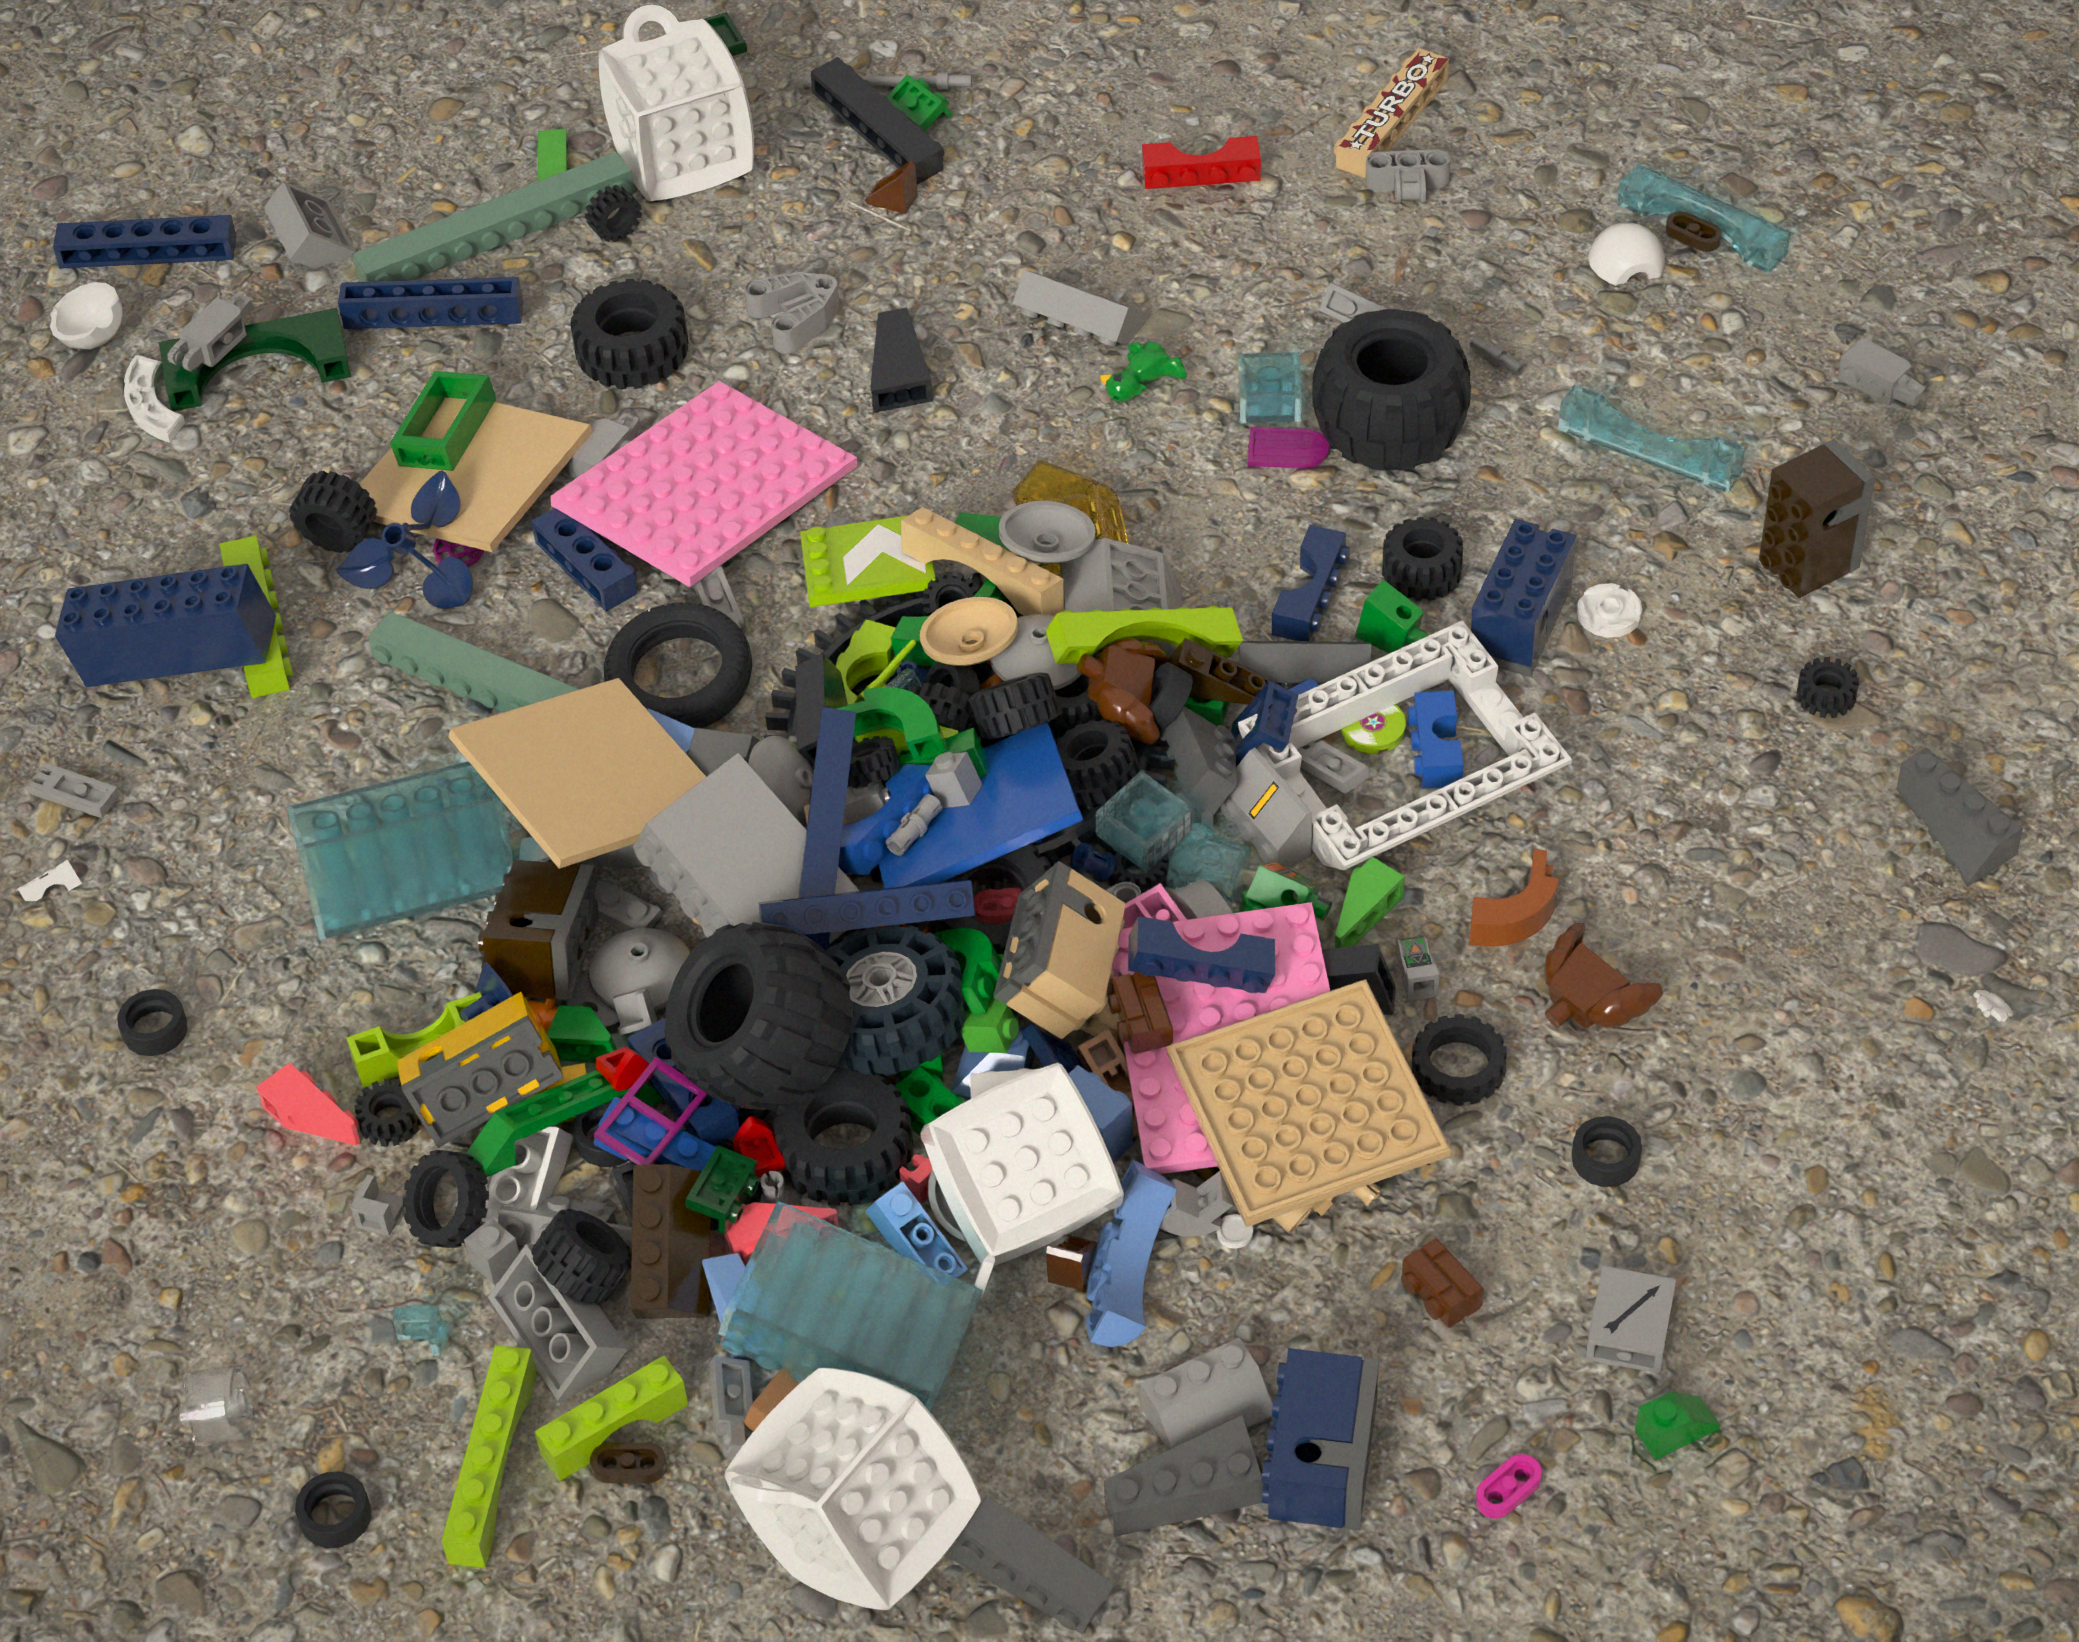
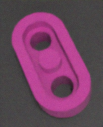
M1525 1454L1514 1455L1506 1460L1478 1485L1476 1491V1506L1483 1515L1494 1519L1503 1518L1511 1513L1539 1488L1542 1475L1539 1462ZM1523 1476L1528 1480L1518 1481L1516 1477ZM1497 1499L1501 1503L1493 1504L1490 1503L1489 1500Z

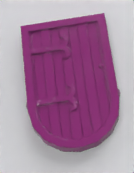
M1250 427L1248 466L1312 468L1322 464L1327 459L1329 443L1323 434L1315 430Z

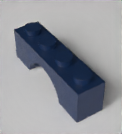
M1309 525L1300 546V569L1308 573L1313 579L1300 588L1281 591L1272 611L1273 636L1295 641H1310L1313 632L1319 631L1322 623V610L1329 608L1332 597L1331 589L1338 586L1341 576L1340 567L1341 565H1346L1349 559L1350 547L1346 546L1345 532Z
M1138 916L1129 934L1128 971L1138 972L1146 976L1156 975L1174 978L1182 982L1205 983L1213 987L1241 989L1248 993H1266L1275 976V939L1241 933L1236 943L1228 949L1217 952L1203 951L1191 946L1182 939L1173 922Z

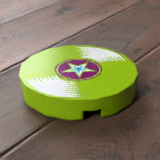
M1392 705L1342 728L1341 733L1347 745L1358 752L1379 754V750L1385 749L1388 752L1395 749L1404 739L1406 733L1405 714L1399 706Z

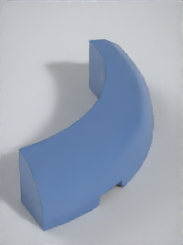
M1133 1159L1120 1183L1124 1192L1123 1202L1121 1206L1115 1208L1112 1222H1108L1102 1227L1091 1265L1086 1298L1092 1301V1313H1089L1086 1317L1087 1333L1090 1342L1107 1347L1126 1345L1138 1338L1147 1327L1144 1321L1142 1304L1147 1265L1159 1227L1177 1191L1175 1186L1165 1177Z

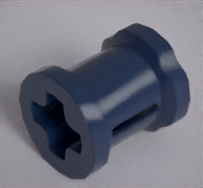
M1085 842L1080 843L1075 848L1070 858L1071 869L1079 873L1084 871L1093 875L1094 880L1101 883L1110 878L1116 863L1115 857L1112 854H1101L1093 850L1092 846Z

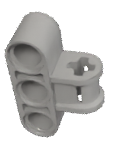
M1439 149L1373 152L1366 159L1365 183L1369 189L1374 191H1394L1395 203H1401L1402 200H1420V202H1425L1426 189H1440L1449 184L1451 157L1449 153Z

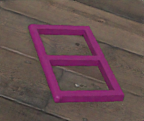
M655 1057L597 1129L594 1137L637 1165H652L707 1096V1093L688 1080L685 1075ZM656 1069L697 1094L676 1122L671 1121L635 1097ZM628 1104L669 1130L647 1159L606 1133Z

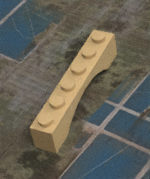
M924 507L901 519L903 553L924 564L933 560L947 559L972 567L994 583L1009 599L1016 611L1024 616L1031 614L1056 616L1057 613L1064 611L1063 578Z

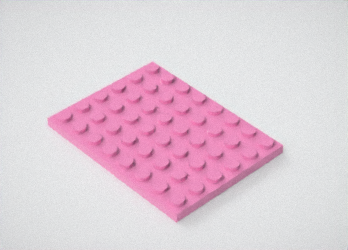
M718 381L551 495V506L691 587L857 467V457L725 383Z
M1312 902L1173 922L1182 939L1191 946L1203 951L1217 952L1228 949L1236 943L1241 933L1275 939V976L1266 993H1248L1241 989L1213 987L1210 984L1192 981L1182 982L1174 978L1155 975L1173 1026L1172 1044L1330 991ZM1132 928L1122 929L1119 933L1117 942L1119 950L1112 964V970L1114 971L1112 980L1114 977L1126 974L1133 975L1135 973L1128 971V944ZM1123 1043L1144 1166L1159 1174L1218 1166L1170 1062L1166 1047L1151 1048L1150 1051L1134 1054L1131 1052L1129 1043Z

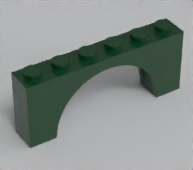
M337 308L245 325L247 335L213 367L201 363L193 371L184 369L182 366L183 361L175 365L168 360L167 356L171 347H174L180 338L159 342L165 387L173 412L202 406L204 389L218 371L236 360L256 354L280 353L300 358L317 371L322 383L351 377Z

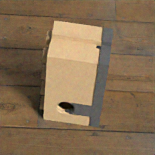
M1058 861L1018 895L993 997L1004 1004L1006 1003L1007 1006L1060 1039H1063L1073 1030H1079L1086 1019L1094 1013H1100L1107 1003L1108 996L1106 991L1114 973L1112 964L1119 950V945L1117 944L1119 933L1125 924L1123 915L1126 903Z

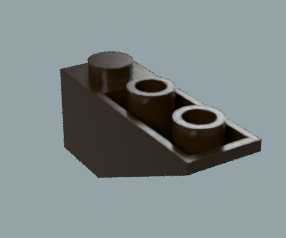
M1186 638L1168 658V663L1192 675L1193 683L1189 697L1248 705L1263 687L1271 681Z

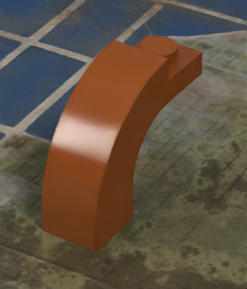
M1533 849L1531 879L1527 887L1519 894L1503 899L1473 897L1469 945L1494 947L1514 944L1531 937L1546 925L1556 906L1559 878L1552 877L1553 864H1546L1547 850Z

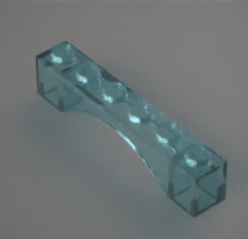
M1639 163L1619 182L1617 205L1641 216H1669L1671 213L1684 211L1713 223L1721 229L1722 237L1736 249L1744 263L1768 274L1788 254L1790 231Z
M1575 384L1560 404L1558 430L1726 493L1731 491L1742 474L1745 447L1717 436L1708 439L1686 440L1658 434L1626 417L1603 394Z

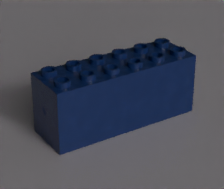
M247 563L68 588L55 637L84 685L91 687L266 663L276 614Z

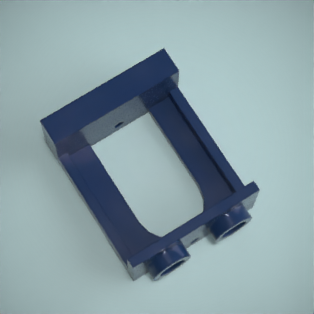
M1269 681L1234 720L1231 733L1235 737L1236 767L1251 749L1255 747L1257 749L1262 743L1280 751L1284 750L1289 743L1298 694ZM1257 714L1255 726L1242 739L1238 722Z

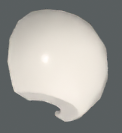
M1618 223L1603 230L1595 238L1588 255L1590 267L1600 278L1614 284V286L1627 283V280L1638 272L1647 273L1648 279L1658 278L1662 275L1665 267V255L1658 238L1648 228L1634 223Z
M93 282L79 286L67 293L53 307L50 314L52 317L50 328L53 333L52 335L68 347L94 349L102 346L116 335L121 326L123 317L122 304L115 288L107 283Z

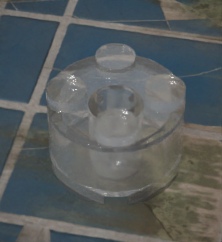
M226 1366L184 1374L183 1384L186 1392V1403L180 1406V1417L183 1426H190L193 1442L196 1447L241 1441L252 1435L254 1428V1403L247 1402L245 1390H251L248 1376L241 1366Z

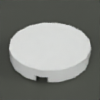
M1598 584L1588 588L1584 592L1583 597L1579 599L1577 615L1584 629L1594 635L1606 638L1621 637L1631 633L1638 627L1642 617V605L1639 597L1630 589L1627 592L1624 589H1620V585Z

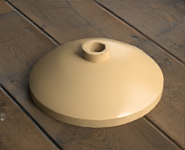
M989 597L960 599L942 606L925 620L920 630V641L924 652L935 661L952 666L975 665L998 656L1013 642L1018 632V620L1013 608L1001 600Z

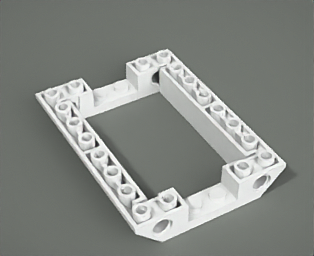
M1463 620L1299 694L1288 745L1283 751L1265 743H1262L1257 748L1312 811L1311 849L1323 865L1346 870L1571 764V757L1538 715L1532 713L1523 717L1496 683L1497 663ZM1450 680L1509 757L1355 828L1354 833L1347 823L1348 818L1340 807L1335 805L1327 809L1300 773L1302 756L1297 749L1414 696V692H1423ZM1257 714L1238 722L1242 739L1255 726Z

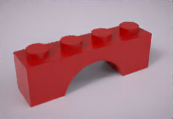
M1257 136L1228 138L1221 149L1206 155L1186 154L1175 148L1171 142L1142 144V168L1145 189L1261 181V157Z

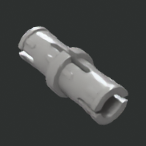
M926 794L914 810L902 817L901 824L897 830L886 840L887 848L895 855H904L914 840L922 837L927 832V826L943 808L940 805L941 802L935 796Z

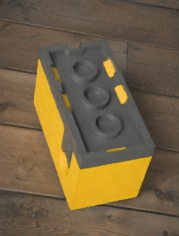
M522 992L515 994L397 1060L402 1091L438 1148L486 1122L495 1112L523 1101L564 1078L556 1048L542 1026L538 1027L535 1013Z

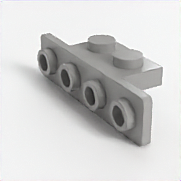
M564 1196L546 1197L536 1211L504 1206L498 1211V1223L516 1238L517 1245L535 1244L560 1210L574 1209L593 1215L608 1224L623 1238L630 1248L629 1251L632 1253V1227L613 1224L615 1222L616 1208L604 1206L600 1202L589 1201L582 1203L569 1201Z

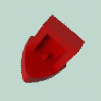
M627 1046L596 1058V1070L612 1084L616 1091L631 1088L649 1066V1063L640 1054L629 1049Z
M755 1116L749 1117L739 1128L732 1145L734 1151L757 1160L756 1176L762 1177L765 1173L769 1175V1171L779 1172L785 1170V1161L778 1150L771 1127L760 1118Z

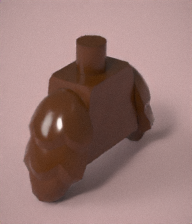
M1124 638L1108 645L1096 658L1084 653L1077 663L1076 670L1090 677L1088 696L1097 703L1102 717L1110 722L1116 721L1120 723V726H1124L1130 739L1147 745L1154 744L1159 739L1158 727L1154 721L1153 713L1148 708L1150 706L1154 668L1168 662L1169 659L1166 652L1158 644L1138 641L1134 638Z
M1574 923L1565 933L1558 936L1554 948L1548 951L1544 964V978L1549 987L1550 999L1554 1003L1544 1014L1555 1027L1559 1028L1570 1017L1584 1028H1589L1593 1024L1605 1028L1620 1027L1629 1023L1631 1019L1647 1013L1650 1007L1655 1005L1663 996V989L1659 983H1635L1630 985L1629 980L1582 943L1585 934L1584 923Z

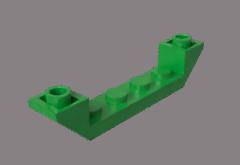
M594 1070L495 1112L466 1154H470L474 1157L473 1161H478L481 1164L482 1174H486V1177L516 1165L515 1141L613 1100L614 1097L622 1099L629 1089L616 1091L599 1071ZM649 1081L644 1084L635 1096L650 1107L664 1101Z

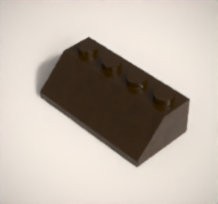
M671 1164L634 1165L630 1309L636 1319L705 1318L710 1316V1288L702 1260L710 1258L711 1217L686 1207V1197L702 1171Z

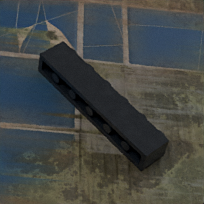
M836 57L811 71L812 93L896 168H900L909 161H912L915 164L917 184L944 170V150L940 143L931 139L920 126H916L907 118L903 111L898 110L892 105L886 96L876 91L870 82L861 78L850 65L845 64L839 57Z

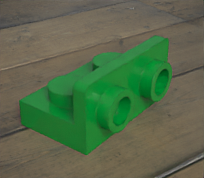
M908 74L887 96L892 105L898 110L903 111L907 118L916 126H920L924 132L941 113L949 119L953 115L947 107L949 101L938 91L935 94L931 93V87L924 80L919 78L916 81Z

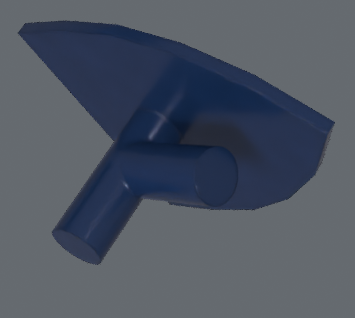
M487 962L483 965L474 992H480L482 997L460 1011V1015L467 1022L513 996L502 979Z

